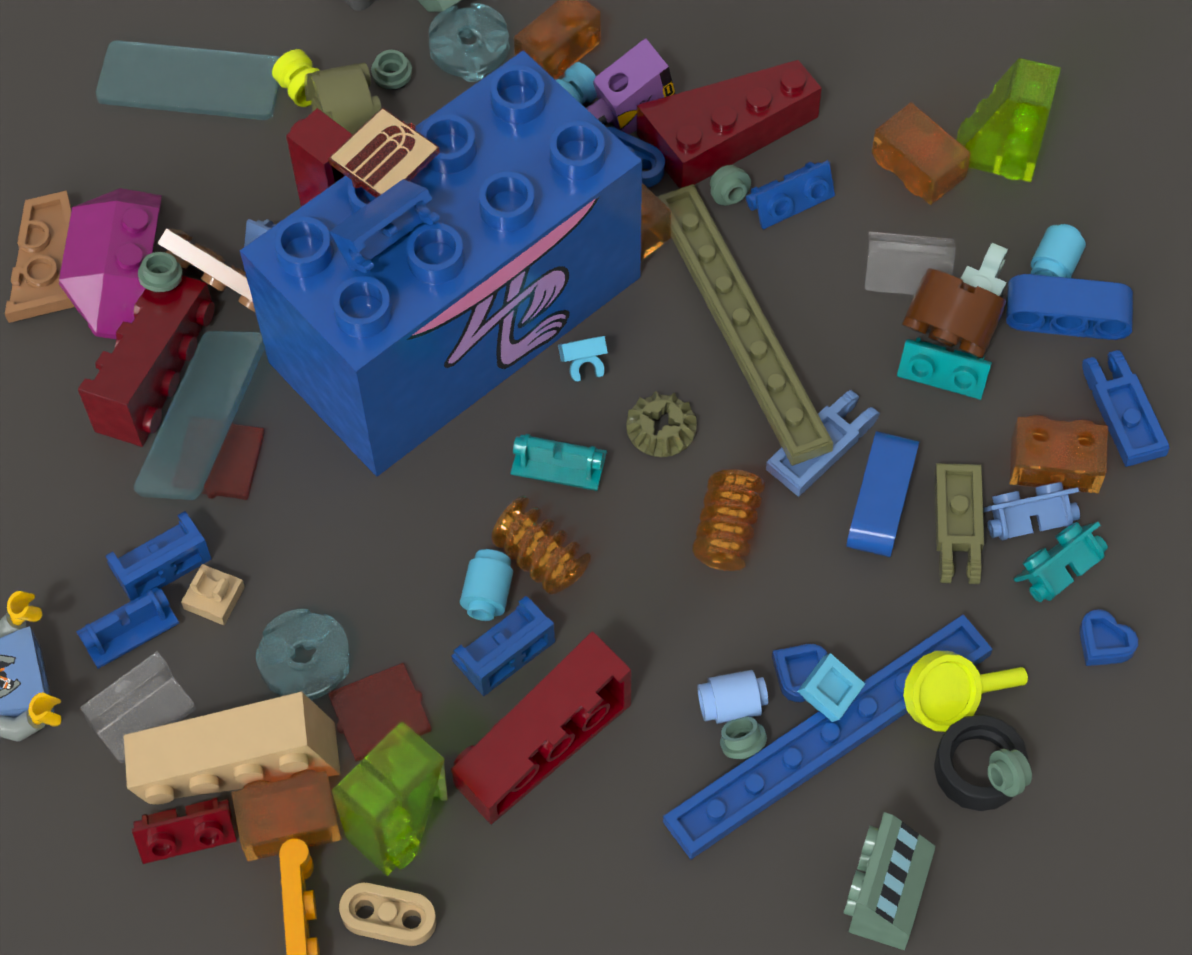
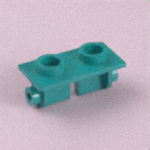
M917 337L916 341L910 339L905 341L897 376L981 400L992 362L984 360V357L981 359L954 350V353L946 351V347L921 341V338Z
M521 434L520 437L516 436L514 441L513 454H515L511 475L598 491L607 451L596 449L595 446L585 447L532 437L531 434Z
M1075 522L1062 530L1055 537L1059 542L1049 551L1046 548H1042L1023 561L1022 564L1026 569L1014 577V581L1019 582L1028 579L1032 584L1029 592L1036 601L1052 600L1074 582L1065 568L1066 565H1069L1078 577L1105 557L1104 552L1108 549L1106 542L1100 536H1093L1091 533L1100 526V523L1095 522L1080 526L1078 522Z

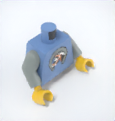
M16 591L9 597L7 602L8 612L0 620V737L16 742L28 738L44 728L46 724L56 727L61 723V716L54 713L53 708L61 703V699L50 694L40 644L31 627H26V621L36 622L40 620L42 611L39 607L28 606L35 599V594L23 591Z

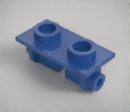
M828 160L816 164L808 162L805 164V167L783 176L784 181L778 182L774 180L759 188L754 187L751 189V194L746 196V202L750 210L758 209L762 229H766L835 196L830 162Z
M157 586L152 590H147L145 594L93 623L84 625V628L76 632L99 669L179 624V621L170 608L169 601L164 592Z

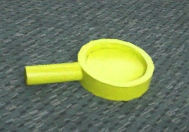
M934 651L924 655L912 666L905 680L903 697L907 711L916 722L934 731L946 732L950 725L960 719L974 716L981 702L982 693L1026 685L1028 676L1023 667L980 674L970 660L951 651Z

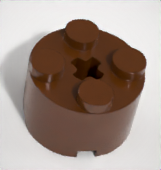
M928 268L921 278L902 325L925 335L927 330L930 329L929 339L951 348L953 345L957 346L958 342H961L960 350L983 359L1007 301L984 288L964 283L963 279Z

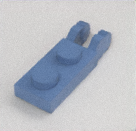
M852 390L847 391L830 407L826 406L818 413L833 441L832 452L792 466L781 447L767 461L766 470L799 497L858 442L859 438L879 418V412L873 407L867 408L849 424L843 418L856 406L859 396Z

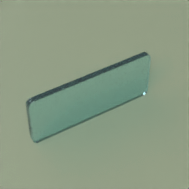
M115 40L108 45L96 89V97L99 103L108 105L268 120L273 115L279 89L278 82L272 76V69L280 57Z
M209 331L201 337L195 354L190 361L134 484V490L140 496L194 500L200 496L265 350L260 332Z

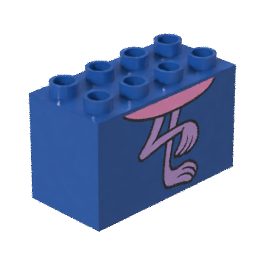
M524 50L412 128V130L437 148L404 180L428 189L432 200L425 205L431 212L439 214L440 220L433 225L422 222L372 258L370 261L374 264V267L368 272L363 273L359 270H350L329 231L381 195L372 187L408 154L406 149L399 148L365 182L361 179H364L397 148L395 141L370 158L355 173L357 176L350 172L240 250L269 364L376 477L641 277L642 160ZM403 135L396 140L399 144L402 141ZM405 135V141L402 146L411 151L415 145V139Z

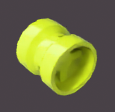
M295 49L283 54L277 60L272 69V76L282 88L288 89L289 97L297 106L306 107L311 105V100L306 101L305 75L320 70L312 68V61L303 50Z

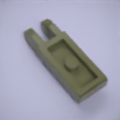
M936 463L934 470L936 551H940V583L952 582V577L954 576L952 551L968 552L966 566L968 583L979 584L981 580V552L984 546L981 465Z

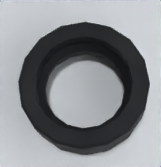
M982 714L964 717L950 725L940 739L934 763L937 783L949 799L963 808L977 811L997 809L1012 800L1013 797L1006 796L1001 791L995 789L994 786H975L960 778L953 765L954 751L959 744L966 740L982 739L992 742L1001 749L1009 751L1013 749L1018 750L1028 761L1025 743L1017 731L1000 718Z

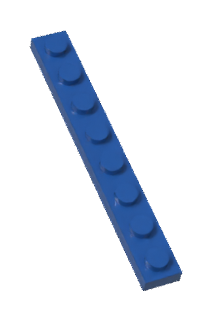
M961 615L863 681L865 683L864 687L840 720L832 722L820 711L665 814L663 816L664 825L690 860L905 715L908 712L903 697L905 680L912 666L924 655L934 651H951L970 660L974 666H977L990 657L992 647L965 615Z

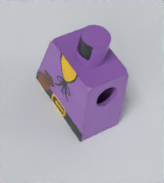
M645 38L595 77L593 84L598 100L586 109L604 126L611 122L616 129L631 134L637 130V105L675 94L669 66Z

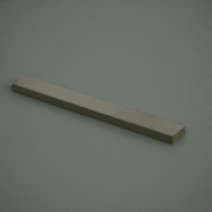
M694 184L655 197V207L790 464L793 466L832 452V439Z

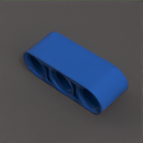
M1034 274L1017 275L1008 282L1006 323L1011 328L1020 331L1107 340L1123 339L1132 333L1133 290L1125 284Z
M879 431L875 432L846 547L891 557L920 441Z

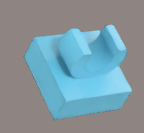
M605 336L558 344L561 362L573 360L569 368L573 381H581L579 367L584 362H590L594 366L596 377L603 376L604 365L596 355L608 353Z
M830 653L822 657L797 692L816 710L834 722L840 720L865 683Z

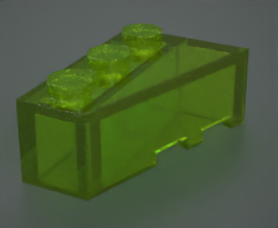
M1018 58L995 84L990 96L987 99L983 98L977 105L975 113L969 119L965 118L960 124L950 163L1002 175L1011 180L1020 179L1031 182L1061 67Z
M403 721L332 789L346 839L386 876L396 867L399 869L406 867L419 851L418 845L422 840L445 759Z

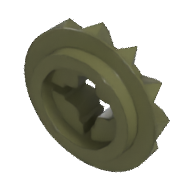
M657 391L645 399L639 397L636 405L628 411L626 422L627 434L632 444L641 452L655 457H669L685 450L693 441L697 426L696 416H694L689 402L684 403L679 400L675 393L668 396L660 395ZM666 412L669 417L668 423L672 426L664 425L656 436L652 419L659 420L661 415H664Z

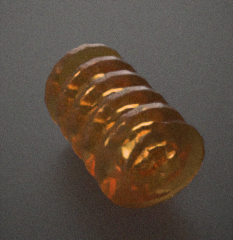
M722 470L715 472L709 477L708 491L705 493L703 502L705 506L701 509V522L697 526V538L694 540L692 552L699 561L711 568L735 571L746 567L745 561L740 557L750 553L751 546L747 541L753 538L755 531L750 525L757 522L758 513L754 509L761 505L762 498L759 493L764 491L765 482L756 474L747 471Z
M525 495L520 496L498 518L491 535L492 542L498 548H504L505 554L510 559H517V565L522 570L529 571L530 577L535 582H542L543 589L547 593L557 594L571 586L582 576L590 562L591 555L586 553L576 559L575 556L580 549V545L574 541L566 547H562L567 538V533L562 529L550 536L549 534L554 528L555 522L548 518L537 524L542 510L534 507L525 513L524 511L529 505V499Z

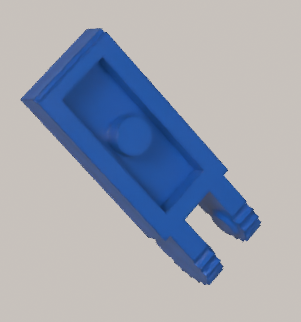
M1116 350L1108 354V367L1113 376V380L1109 381L1106 380L1095 357L1083 359V374L1090 390H1092V395L1125 467L1167 456L1170 449L1169 443L1136 373L1132 374L1122 352Z

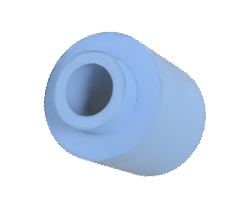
M753 670L708 678V683L697 685L699 704L704 721L715 720L717 724L746 716H761V706L768 705L769 703L765 680L763 677L756 678Z

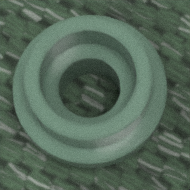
M383 51L377 55L372 64V78L382 88H400L411 79V63L400 51Z
M734 165L721 167L712 175L710 180L711 196L716 203L724 206L741 201L751 186V179L747 172Z
M151 253L143 259L138 269L139 282L150 291H169L177 287L182 281V268L175 257L169 253Z
M749 716L731 720L721 730L720 746L723 753L729 758L749 759L758 753L767 742V734L764 727Z
M1000 749L993 752L990 756L988 777L991 784L998 791H1001L1008 797H1014L1021 794L1025 787L1031 783L1032 772L1030 765L1020 751Z

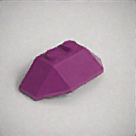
M119 188L72 207L59 285L77 311L87 321L92 333L97 337L116 339V331L122 322L132 323L135 319L134 305L146 289L139 282L138 269L143 259L153 253L162 195Z

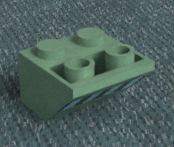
M884 812L879 828L869 826L857 867L858 870L866 873L856 870L843 914L852 916L849 933L905 951L936 846L892 814Z

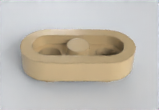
M358 883L344 892L339 903V912L345 927L357 935L407 946H416L426 942L436 928V915L432 903L425 896L418 893L371 883ZM363 906H371L374 909L373 914L365 919L359 918L357 911ZM409 916H417L421 919L419 926L413 929L406 928L403 923Z

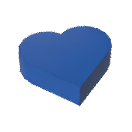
M1093 610L1084 616L1079 634L1086 666L1123 663L1133 657L1138 646V637L1130 627L1117 624L1115 618L1104 610Z
M805 644L773 651L772 659L780 690L788 700L793 702L806 701L797 691L822 657L827 655L826 650L821 646Z

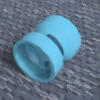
M575 62L564 72V78L555 79L582 105L585 102H592L597 98L593 84L596 75L585 64Z

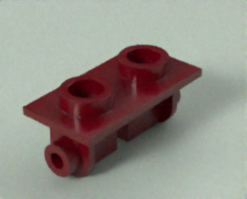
M214 797L212 800L185 806L186 816L178 817L176 808L150 815L143 814L142 820L134 821V828H132V834L142 863H150L237 842L231 821L232 814L228 799L219 801L218 797Z

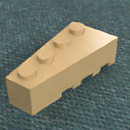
M303 692L124 735L127 789L149 804H165L173 801L175 798L340 775L335 722Z

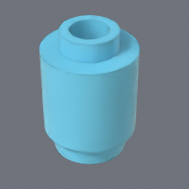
M1068 224L1048 227L1031 260V274L1071 278L1086 247V242L1079 230Z
M482 549L477 551L475 558L469 561L460 605L467 610V614L470 617L481 621H490L495 616H500L505 612L513 576V569L510 567L511 559L506 554L496 550Z

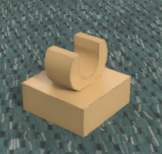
M202 564L181 603L184 610L225 625L245 586L242 579Z

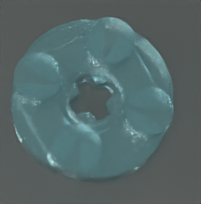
M471 3V8L458 9V4L453 5L440 12L433 19L429 28V51L431 58L445 72L461 76L468 82L479 81L486 73H490L499 67L509 51V34L503 16L490 6L481 3ZM473 35L477 37L476 42L473 44H463L460 39L462 37L469 39Z
M294 609L274 618L262 632L263 638L259 643V649L257 647L256 662L262 679L273 692L281 696L303 692L310 700H313L331 692L347 677L350 668L349 644L343 628L333 617L327 614L322 616L310 613L309 609ZM303 646L306 651L315 649L316 653L311 656V660L307 663L294 662L292 659L296 657L295 649L297 647Z

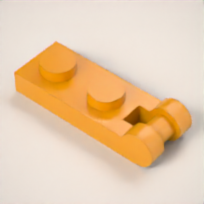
M293 838L282 844L279 853L286 954L320 955L318 938H310L308 920L317 919L314 890L306 891L305 882L313 873L314 864L305 842Z

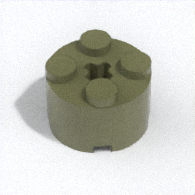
M366 63L340 66L305 75L306 101L311 100L312 112L317 108L352 135H355L382 110L378 96L370 95L368 87L371 86V79ZM380 134L365 147L380 144Z

